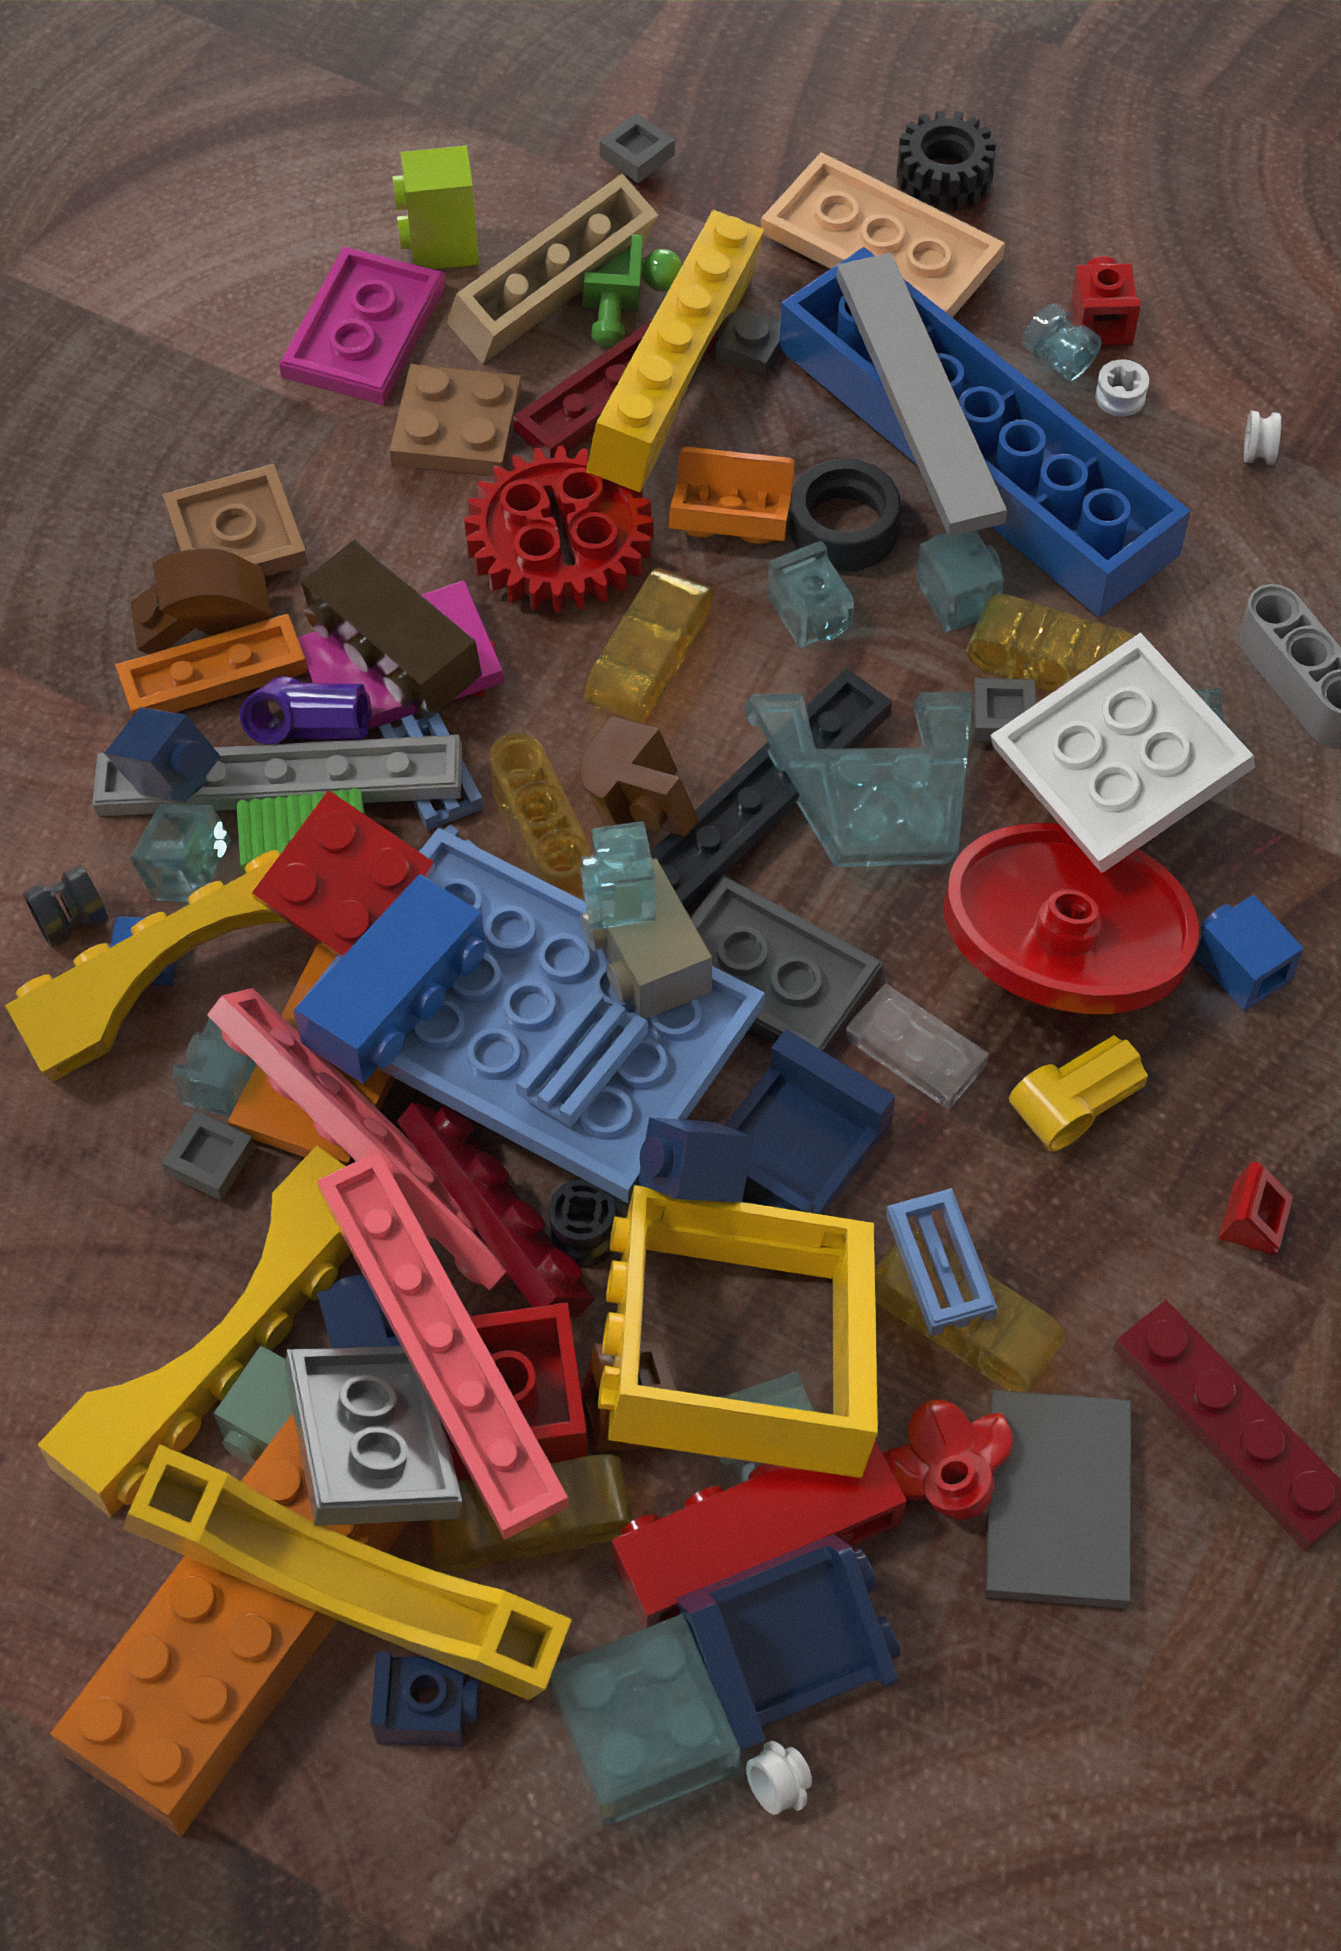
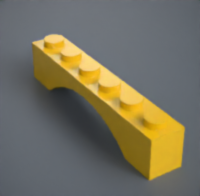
M715 210L711 212L596 422L586 472L641 492L661 453L680 403L706 348L723 320L730 313L735 312L752 280L764 233L763 228Z
M278 850L268 851L250 861L244 868L246 874L226 885H223L222 881H215L199 888L188 897L190 904L169 916L165 912H158L142 919L131 928L133 936L111 948L108 943H102L87 949L74 959L73 962L76 967L53 979L50 974H46L22 985L16 991L18 998L6 1004L5 1007L41 1072L53 1083L110 1052L123 1020L142 992L169 965L197 946L231 931L267 923H289L255 900L252 895L253 890L279 857L280 853Z
M318 1145L272 1192L271 1223L261 1260L245 1292L223 1321L191 1350L159 1370L121 1385L86 1392L38 1443V1447L50 1469L110 1518L123 1504L131 1505L159 1444L177 1452L187 1447L200 1429L201 1418L218 1400L222 1401L258 1348L263 1346L268 1350H272L285 1339L293 1325V1317L309 1299L313 1301L318 1300V1292L330 1289L337 1277L338 1267L352 1253L321 1196L317 1180L346 1166Z
M160 1444L123 1526V1530L527 1700H530L546 1689L572 1620L507 1591L469 1582L422 1567L357 1542L324 1526H314V1521L278 1504L232 1475Z

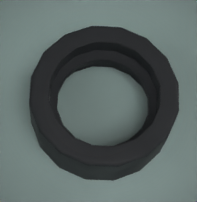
M833 459L816 464L799 477L791 492L790 537L801 555L814 565L831 571L855 572L876 565L891 552L898 538L900 520V493L891 477L877 466L857 459ZM851 498L870 506L878 513L879 520L869 528L857 532H837L825 528L811 517V510L828 500Z

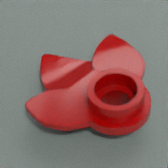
M928 1400L922 1403L910 1419L908 1427L910 1444L884 1451L882 1454L906 1500H928L936 1511L951 1519L967 1520L974 1518L988 1507L995 1486L993 1473L1011 1454L1013 1436L1010 1426L1002 1413L989 1414L970 1423L964 1412L952 1402ZM964 1479L962 1482L958 1484H953L958 1480Z

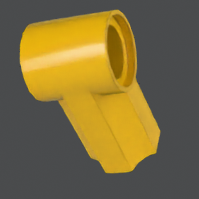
M1113 1035L1059 1069L1053 1064L1044 1065L1036 1069L1017 1084L1009 1096V1102L1048 1151L1054 1152L1065 1148L1084 1134L1092 1125L1097 1115L1143 1088L1148 1075L1142 1065L1139 1053L1127 1039L1121 1040Z

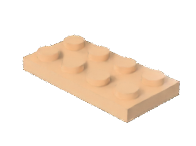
M822 152L761 218V228L764 229L763 235L830 269L862 247L867 248L875 256L892 253L902 277L952 318L1003 259L1005 242Z

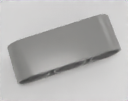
M1276 584L1258 587L1251 593L1239 631L1238 642L1241 650L1314 740L1329 748H1341V647L1291 589Z

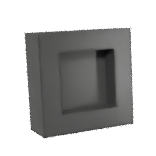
M635 113L599 141L600 157L635 182L640 183L675 156V139L638 113Z
M739 306L715 344V360L766 378L782 352L779 349L781 321Z
M975 678L973 687L974 741L992 742L991 734L1036 704L1034 679Z
M195 1110L161 1164L165 1175L222 1201L255 1150V1144L252 1136Z

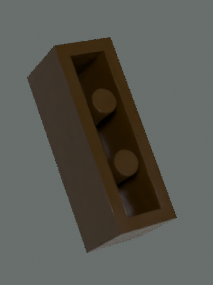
M355 539L301 581L308 606L304 613L311 626L321 636L328 638L332 635L341 642L347 655L359 669L364 672L372 669L384 679L386 688L401 705L407 707L412 704L430 719L482 675L476 641Z

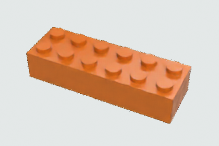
M292 1413L241 1482L278 1504L313 1521L296 1425ZM409 1521L327 1525L324 1527L387 1553ZM184 1556L50 1734L68 1759L182 1837L338 1620Z

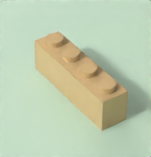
M623 174L619 175L459 291L453 302L447 324L483 365L582 292L584 272L596 273L631 245L632 234L643 235V247L658 214Z

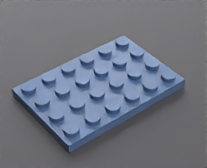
M438 828L420 850V853L428 857L435 864V869L428 879L482 912L486 943L485 954L472 973L467 976L461 974L445 992L444 1000L434 1016L427 1021L420 1020L407 1034L396 1058L384 1068L378 1067L377 1069L629 1203L634 1185L641 1186L638 1184L640 1173L639 1157L642 1144L646 1138L649 1117L680 1120L688 1118L764 1008L765 993L712 966V993L645 1019L648 1021V1033L573 1126H567L518 1096L516 1093L517 1080L593 989L604 995V1001L608 1005L612 1006L614 1002H617L625 1007L626 1015L633 1019L637 1014L629 999L621 1002L616 997L606 971V965L609 962L602 949L592 951L584 937L579 916L586 913V902ZM337 956V957L333 960V962L329 965V967H328V968L325 970V972L321 975V977H320V978L318 979V981L314 984V986L310 989V991L306 994V996H307V995L312 991V989L325 977V975L338 963V961H339L341 958H339V957ZM293 1011V1013H294V1018H295V1022H296V1025H297V1020H296V1016H295V1011ZM598 1018L539 1088L541 1091L600 1021ZM616 1029L612 1031L594 1053L591 1061L579 1075H576L558 1097V1101L563 1104L620 1036L621 1032Z

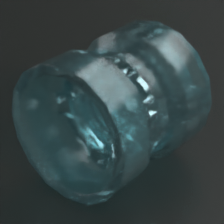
M1057 302L1047 305L1033 317L1022 339L1023 347L1035 358H1045L1048 360L1050 370L1062 381L1066 382L1076 379L1090 367L1100 351L1102 342L1100 336L1088 326H1078L1075 324L1073 314Z

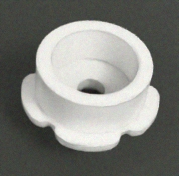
M775 1741L765 1743L764 1750L760 1752V1755L750 1759L746 1765L747 1778L755 1797L762 1807L773 1815L791 1807L796 1811L803 1809L807 1803V1793L805 1790L812 1785L811 1772L805 1759L793 1747L784 1749L782 1745Z

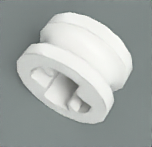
M1120 359L1104 365L1099 372L1095 399L1098 406L1104 412L1119 417L1131 416L1139 412L1145 405L1146 392L1149 386L1147 371L1140 364L1131 360Z
M1250 411L1244 440L1245 463H1253L1254 459L1261 457L1265 459L1266 464H1275L1281 434L1280 413H1272L1269 418H1261L1258 411Z

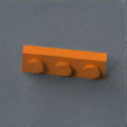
M288 614L115 664L132 717L140 707L176 713L263 687L277 677L286 676L293 678L308 673L304 654Z

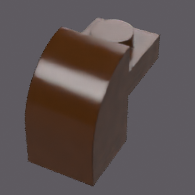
M214 548L186 549L160 558L153 563L156 584L130 602L137 650L148 655L168 649L195 628L210 636H214L264 621L271 616L263 568L234 553Z
M611 716L589 743L580 762L581 780L605 828L612 835L622 840L628 836L637 823L651 831H658L660 829L686 837L699 820L680 777L675 776L678 769L659 728Z

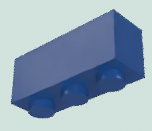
M419 874L294 1009L301 1044L361 1083H364L378 1067L384 1068L388 1066L400 1052L404 1038L420 1020L427 1021L433 1017L444 1000L445 992L461 974L467 976L472 973L481 962L486 950L482 912Z

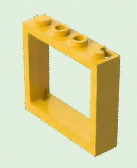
M634 1185L627 1217L614 1216L610 1239V1251L621 1253V1262L612 1261L608 1277L606 1302L617 1303L618 1306L617 1313H608L603 1336L602 1354L614 1356L613 1367L604 1366L598 1399V1409L610 1410L608 1440L862 1478L878 1433L874 1223L744 1202L675 1199L648 1187ZM646 1250L833 1279V1415L638 1385Z

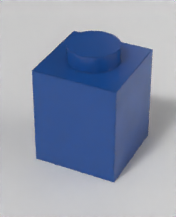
M1253 894L1235 907H1232L1230 904L1219 907L1206 918L1201 926L1203 933L1195 958L1245 1012L1293 980L1304 948Z

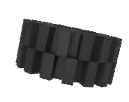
M945 110L936 111L934 120H931L927 113L919 116L918 125L911 121L906 126V132H902L899 141L897 177L900 190L907 189V195L915 199L921 197L920 201L929 206L931 203H937L938 210L942 212H947L948 204H954L956 212L965 210L966 200L973 206L981 201V194L985 196L988 194L993 179L996 141L995 138H991V130L987 125L979 129L980 120L974 116L967 122L963 121L964 113L954 111L953 118H946ZM946 157L962 163L943 165L933 162L931 159Z

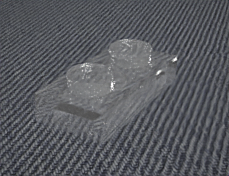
M886 983L848 1024L846 1030V1039L947 1110L952 1107L987 1066L989 1056L987 1052Z

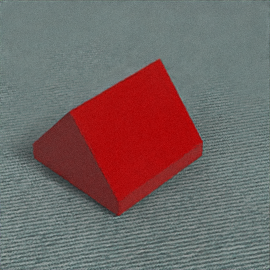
M1251 1162L1234 1181L1218 1239L1264 1253L1278 1254L1293 1196L1261 1162Z

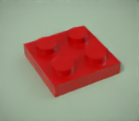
M328 790L253 890L252 895L262 905L339 958H342L419 874L426 878L430 876L435 869V864L428 857Z

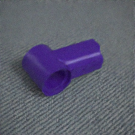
M286 676L277 677L247 697L240 708V721L244 731L256 742L266 745L279 743L284 738L361 740L368 735L369 721L372 716L370 694H367L364 684L301 683L295 678ZM268 699L279 704L284 712L285 721L273 716L269 710Z

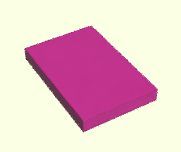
M343 246L279 363L281 377L385 405L446 287L445 273Z
M463 580L422 594L425 599L476 641L482 675L453 700L481 691L480 689L484 690L504 683L503 670L465 581ZM315 631L297 637L312 683L364 684L367 694H370L372 711L368 730L420 712L412 704L405 707L396 701L386 688L384 679L372 669L368 672L359 669L347 655L344 645L334 636L330 635L328 638H325Z

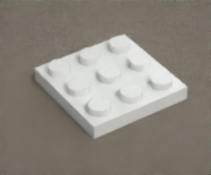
M1141 633L990 735L994 749L1101 873L1255 768L1254 755Z

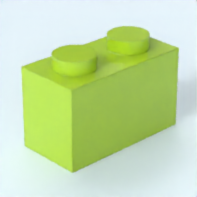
M467 145L401 152L403 175L392 176L396 211L407 210L408 213L405 216H397L401 250L412 249L413 264L433 270L479 265L473 185Z

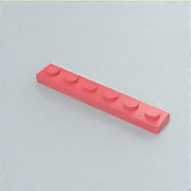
M250 988L222 995L207 1016L222 1029L221 1035L224 1041L236 1052L249 1056L268 1074V1083L279 1095L288 1100L295 1101L314 1119L313 1124L316 1131L325 1140L336 1146H341L356 1161L379 1151L424 1234L437 1239L455 1257L456 1267L466 1278L474 1283L484 1285L489 1291L512 1279L414 1144L329 1061L301 1044L299 1032L258 992Z
M380 1152L373 1153L317 1180L321 1196L503 1539L506 1540L568 1508L569 1502L566 1492Z

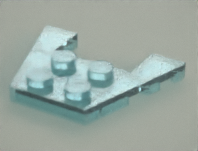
M971 691L921 692L913 704L923 747L857 749L815 748L803 694L750 695L744 706L745 715L752 727L759 725L771 745L767 753L777 770H785L800 794L797 804L835 867L950 863L959 849L973 702Z

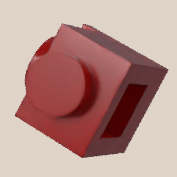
M1098 256L1089 260L1086 265H1076L1071 296L1078 346L1133 344L1141 304L1140 298H1137L1132 263L1117 264L1116 260L1112 257ZM1118 314L1119 319L1093 321L1094 315Z

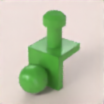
M632 234L631 245L596 273L584 272L582 307L599 308L598 321L593 323L591 338L599 346L612 348L625 339V326L620 323L621 310L637 311L640 277H643L646 284L654 290L668 291L682 267L680 258L674 252L668 249H657L649 253L644 260H641L643 235Z

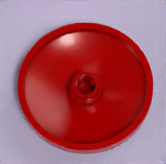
M1056 823L1019 824L1001 828L981 836L967 846L956 859L951 869L944 895L943 911L947 929L960 952L978 971L995 984L1019 997L1046 1007L1084 1014L1123 1013L1152 1005L1173 992L1186 976L1199 939V922L1190 897L1178 880L1159 862L1143 851L1136 849L1101 873L1061 825Z

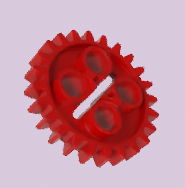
M558 446L555 457L549 459L546 458L540 448H535L534 462L528 464L518 455L512 456L513 470L511 472L495 466L493 468L494 483L479 481L477 484L479 498H469L468 500L469 516L464 517L468 557L475 560L476 574L478 576L488 574L489 588L492 591L507 585L508 601L511 603L518 600L523 594L530 595L532 610H536L541 605L543 599L552 600L555 612H561L565 599H573L579 610H584L586 604L585 596L593 594L599 601L605 603L608 601L607 586L611 585L618 590L625 591L627 589V574L640 576L642 573V559L650 558L651 539H654V518L651 517L650 498H643V490L637 492L586 472L588 465V451L586 448H582L575 459L567 458L564 446ZM550 491L555 496L563 536L568 539L569 556L573 565H567L564 562L560 549L558 527L555 519L551 517L550 501L546 492Z

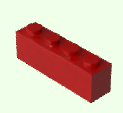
M876 1440L862 1478L763 1463L748 1475L747 1481L723 1490L721 1486H712L691 1496L684 1503L685 1508L670 1515L659 1518L657 1514H648L631 1521L621 1529V1536L612 1539L613 1563L642 1627L649 1638L683 1622L675 1598L833 1534L853 1547L902 1525L907 1500Z

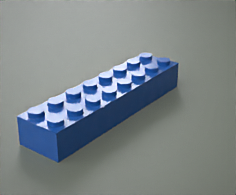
M862 247L839 264L874 257L875 255L867 248ZM836 265L781 303L779 349L916 463L836 279ZM903 278L1007 509L1005 523L992 526V528L1097 617L1102 616L1179 557L1191 510Z

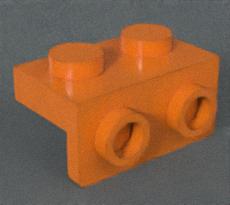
M682 447L679 454L677 485L670 505L668 529L683 530L686 534L694 537H710L715 534L740 536L743 540L755 544H765L773 540L784 541L790 517L795 461L787 457Z

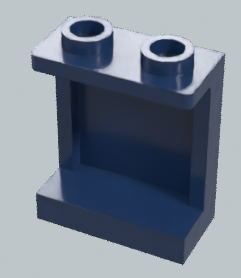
M785 1029L771 1047L770 1067L724 1124V1126L754 1136L742 1202L825 1215L891 1127L895 1095Z
M835 1534L675 1598L722 1732L738 1751L766 1740L761 1728L766 1724L869 1681L877 1680L885 1688L899 1682L892 1660L901 1657V1651L889 1621L885 1616L877 1618L869 1592L877 1590V1582L870 1562L861 1548L853 1551L850 1545Z

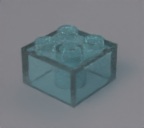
M683 1614L554 1665L548 1681L550 1695L603 1828L738 1772L740 1748Z

